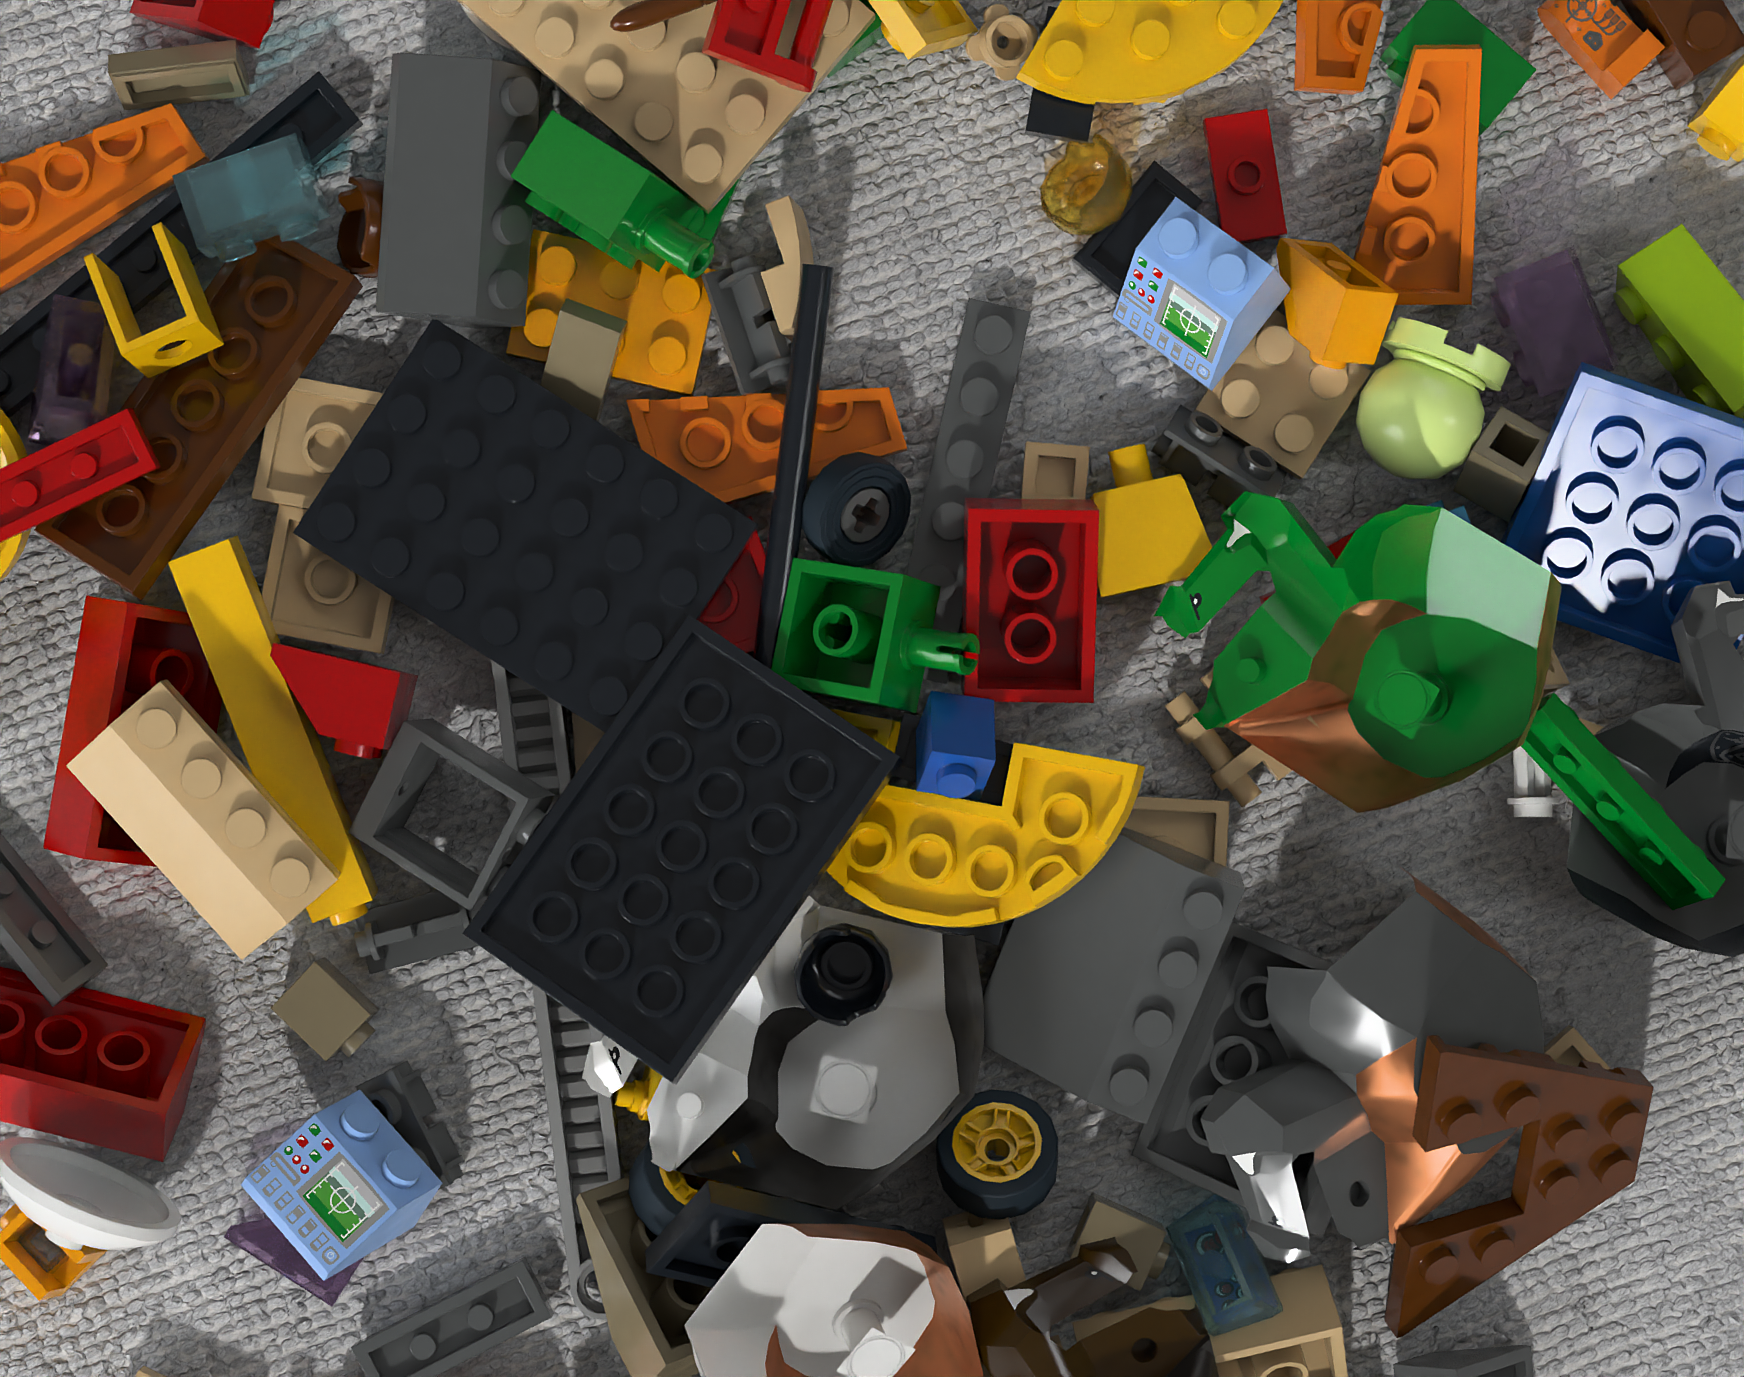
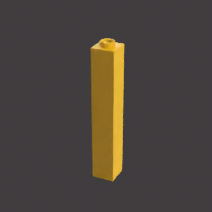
M238 535L169 561L168 565L253 776L341 873L334 884L306 907L311 922L315 923L329 917L332 926H337L365 915L369 912L365 903L373 901L379 889L359 839L348 833L352 821L315 728L270 656L273 643H281Z

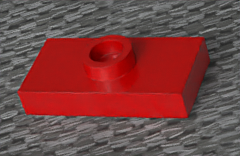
M1261 109L1204 118L1202 123L1219 228L1241 244L1285 237L1287 229L1268 110Z

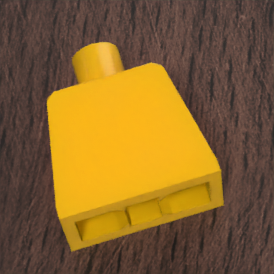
M1145 444L1128 446L1108 452L1116 488L1097 492L1090 496V500H1093L1099 509L1097 599L1187 579L1212 549V545L1184 478L1181 474L1153 480Z

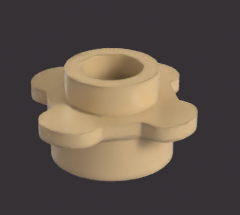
M994 4L985 9L983 13L984 23L977 35L970 36L967 39L965 49L971 60H982L991 66L998 79L1002 81L1013 80L1021 70L1020 64L1027 60L1037 43L1038 33L1033 25L1027 24L1017 16L1010 15L1006 6ZM1000 36L1004 37L1007 41V45L1003 49L997 45V40Z

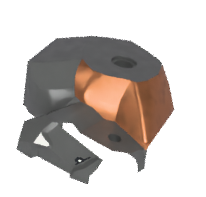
M1413 875L1411 877L1414 880L1416 891L1328 970L1267 967L1266 1002L1269 1019L1289 1059L1219 1087L1201 1117L1211 1153L1223 1154L1227 1157L1251 1218L1246 1230L1264 1257L1292 1262L1311 1256L1309 1251V1234L1291 1165L1299 1154L1314 1152V1168L1337 1231L1356 1244L1357 1247L1353 1248V1250H1363L1378 1241L1390 1244L1396 1243L1398 1230L1417 1224L1468 1183L1521 1128L1513 1127L1471 1139L1462 1144H1454L1426 1153L1412 1136L1427 1036L1438 1035L1445 1044L1478 1049L1480 1044L1484 1043L1494 1045L1499 1052L1519 1049L1544 1054V1033L1537 982L1492 936Z

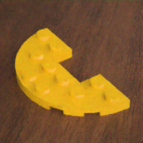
M1062 0L1016 79L1045 93L1084 104L1094 105L1095 102H1133V105H1140L1165 100L1168 97L1171 98L1184 94L1186 90L1228 69L1246 53L1265 31L1278 12L1283 0Z
M830 709L895 753L901 722ZM1014 742L1002 806L890 786L888 782L826 871L844 887V891L867 906L892 917L913 923L941 927H977L1018 918L1047 905L1066 893L1081 881L1104 857L1117 839L1131 813L1139 793L1145 767L1138 764Z

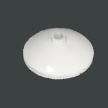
M15 1137L0 1142V1183L28 1218L47 1229L45 1236L53 1243L71 1250H81L83 1245L104 1250H120L152 1246L173 1237L181 1222V1214L178 1208L165 1194L139 1176L91 1153L52 1141Z

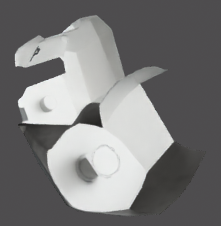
M808 896L789 923L787 937L785 929L677 1085L662 1077L647 1108L651 1128L649 1142L653 1158L651 1162L668 1172L672 1170L837 1210L865 1195L929 1145L974 1097L984 1047V1003L974 935L941 934L819 905L813 898ZM839 923H848L872 930L888 949L893 973L890 987L886 991V997L875 1011L854 1019L848 1026H835L813 1018L798 1000L794 978V965L805 941L825 927ZM604 1035L602 1041L590 1043L582 1079L587 1081L591 1089L610 1098L613 1092L624 1086L638 1058ZM953 1107L949 1115L945 1118L950 1108ZM741 1143H744L751 1152L756 1168L741 1164L732 1154L733 1150Z

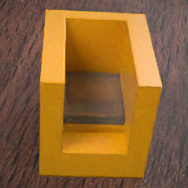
M16 1204L0 1218V1228L2 1229L0 1232V1259L39 1301L62 1296L107 1251L83 1245L81 1250H71L53 1243L45 1236L47 1229L28 1218Z

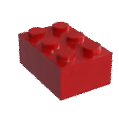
M965 498L962 633H973L977 636L980 644V654L961 651L963 658L978 660L975 670L970 675H961L962 695L992 699L994 702L1094 703L1099 509L1093 500Z

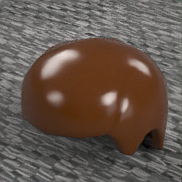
M349 176L348 183L357 187L341 192L338 195V201L346 212L339 225L337 250L343 267L349 270L351 274L365 278L378 277L384 182Z

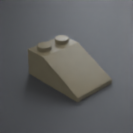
M629 1176L580 1193L576 1201L611 1337L630 1376L690 1377L698 1374L699 1370L695 1363L692 1344L684 1325L713 1288L647 1273L645 1250L657 1238V1235L652 1233L636 1215L628 1193ZM687 1183L693 1189H701L698 1183L694 1185Z

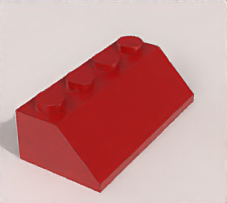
M86 595L43 845L44 849L87 860L157 867L66 765L158 682L165 679L175 687L217 734L222 697L188 612Z
M0 966V1121L164 1162L184 1113L206 1026V1018L81 987L59 1004L52 1007L24 972Z

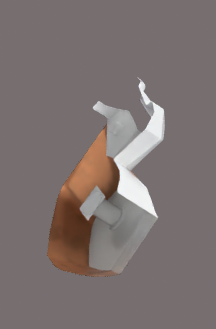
M762 1224L684 1325L692 1344L695 1363L701 1377H983L969 1310L949 1267L930 1246L905 1231L853 1224Z

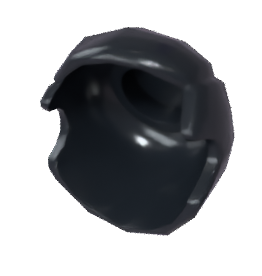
M848 923L830 925L814 933L805 941L794 965L798 1000L813 1018L835 1026H848L854 1019L875 1011L886 997V991L889 989L893 977L890 956L885 945L872 930Z

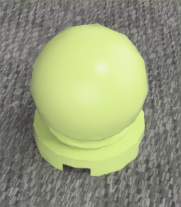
M1398 317L1396 322L1392 320L1383 338L1382 346L1393 353L1394 360L1375 370L1360 395L1356 425L1364 449L1379 467L1396 477L1406 479H1438L1462 465L1481 435L1485 412L1480 393H1483L1485 390L1501 391L1511 366L1506 359L1478 343L1473 355L1444 344L1448 331L1442 328Z

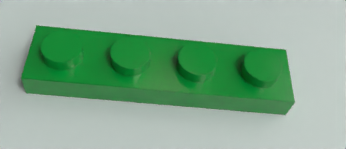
M1555 693L1542 697L1524 744L1521 747L1672 910L1714 897L1726 879L1707 859L1703 850L1689 840L1666 815L1663 807L1650 797L1622 767L1619 759L1608 751L1586 728L1571 707L1564 704Z

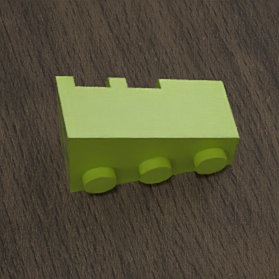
M1681 223L1617 265L1616 292L1613 294L1614 300L1623 316L1631 324L1639 325L1651 343L1656 357L1664 368L1670 372L1687 399L1744 419V300Z

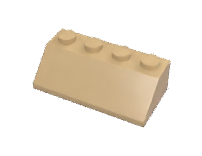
M167 679L158 682L66 765L241 960L294 919L334 884L341 874Z
M1322 1264L1303 1269L1289 1268L1279 1272L1277 1275L1262 1278L1273 1304V1309L1269 1313L1227 1327L1218 1324L1205 1292L1179 1298L1165 1297L1149 1305L1119 1312H1100L1091 1318L1072 1322L1077 1343L1081 1339L1148 1307L1166 1311L1177 1309L1191 1310L1195 1308L1196 1304L1205 1319V1327L1210 1336L1219 1377H1348L1342 1324Z

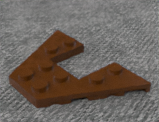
M1438 1035L1427 1036L1412 1136L1425 1153L1454 1144H1462L1471 1139L1513 1127L1523 1126L1511 1197L1398 1230L1384 1320L1396 1338L1403 1337L1635 1181L1654 1088L1640 1070L1623 1067L1604 1069L1600 1063L1582 1060L1578 1067L1558 1064L1548 1054L1519 1049L1499 1052L1494 1045L1481 1043L1478 1049L1445 1044Z

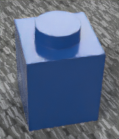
M931 691L916 729V791L940 794L949 798L980 800L996 761L994 700Z

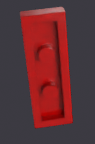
M127 408L0 469V543L161 467L133 408Z

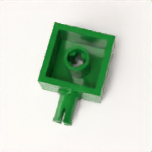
M553 110L510 176L531 190L525 199L526 203L631 270L638 259L658 272L665 261L682 270L685 275L694 279L707 269L713 258L715 245L687 228L699 209L698 205L649 170Z
M793 558L771 670L809 695L916 713L925 667L957 672L960 675H970L975 670L978 660L963 658L962 655L955 654V651L980 654V644L977 636L973 633H957L933 629L940 586L899 573Z

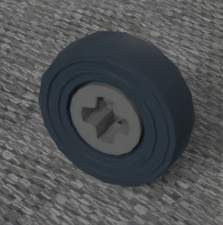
M855 452L838 457L825 466L811 483L804 500L802 527L808 543L825 559L834 564L852 567L873 564L890 552L903 535L908 522L911 493L906 478L890 462L878 456ZM857 504L866 507V509L861 508L860 512L864 513L862 516L857 515L854 517L851 515Z

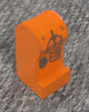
M1546 0L1537 9L1539 19L1544 27L1611 100L1665 48L1648 29L1643 32L1618 6L1615 7L1610 0Z

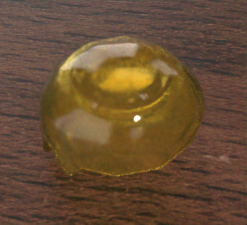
M1096 133L1093 135L1092 143L1068 142L1064 158L1060 159L1049 169L1040 187L1042 211L1056 227L1065 233L1089 235L1105 229L1121 218L1132 195V171L1114 145Z

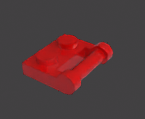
M717 0L701 52L774 79L779 84L802 92H811L818 73L812 67L833 0H806L788 59L775 54V50L791 0Z

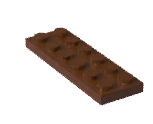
M255 219L204 291L224 345L151 378H147L144 375L118 411L121 412L127 408H133L161 467L36 526L34 531L44 540L138 599L143 600L362 289L363 285L357 277L260 220ZM186 340L169 343L162 351L177 347Z

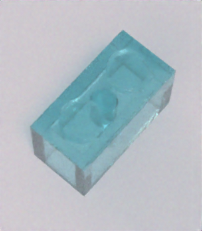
M295 133L172 176L197 249L209 258L218 256L220 262H230L247 257L257 251L256 242L276 235L280 236L281 241H290L312 234L318 230L316 221L331 217L306 144Z

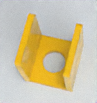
M162 222L153 225L152 229L187 316L143 336L117 274L94 253L84 256V261L121 355L147 378H151L224 345L187 249ZM186 340L181 345L172 349L158 351L169 343Z

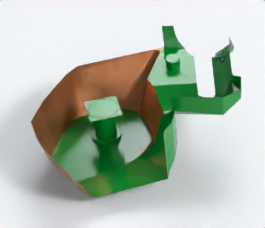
M1244 491L1221 515L1227 527L1226 532L1181 586H1169L1154 615L1162 616L1170 628L1186 638L1191 633L1199 632L1256 571H1270L1276 592L1257 609L1214 660L1213 680L1208 690L1206 702L1201 711L1193 714V716L1205 730L1218 727L1230 729L1355 812L1360 813L1388 808L1459 782L1524 744L1544 693L1562 587L1552 572L1442 507L1403 504L1396 510L1377 514L1355 531L1338 559H1336L1293 503L1271 496ZM1309 715L1319 726V728L1307 719Z

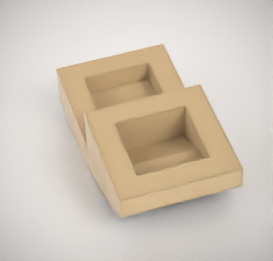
M788 195L765 204L784 264L760 273L779 331L793 342L802 264L814 265V259L804 211Z

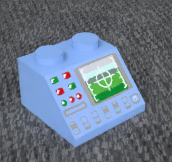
M1175 197L1136 247L1113 317L1212 391L1286 297L1291 288L1274 267Z
M358 1090L314 1114L244 1179L241 1186L322 1280L325 1281L413 1228L442 1185V1182L363 1092Z

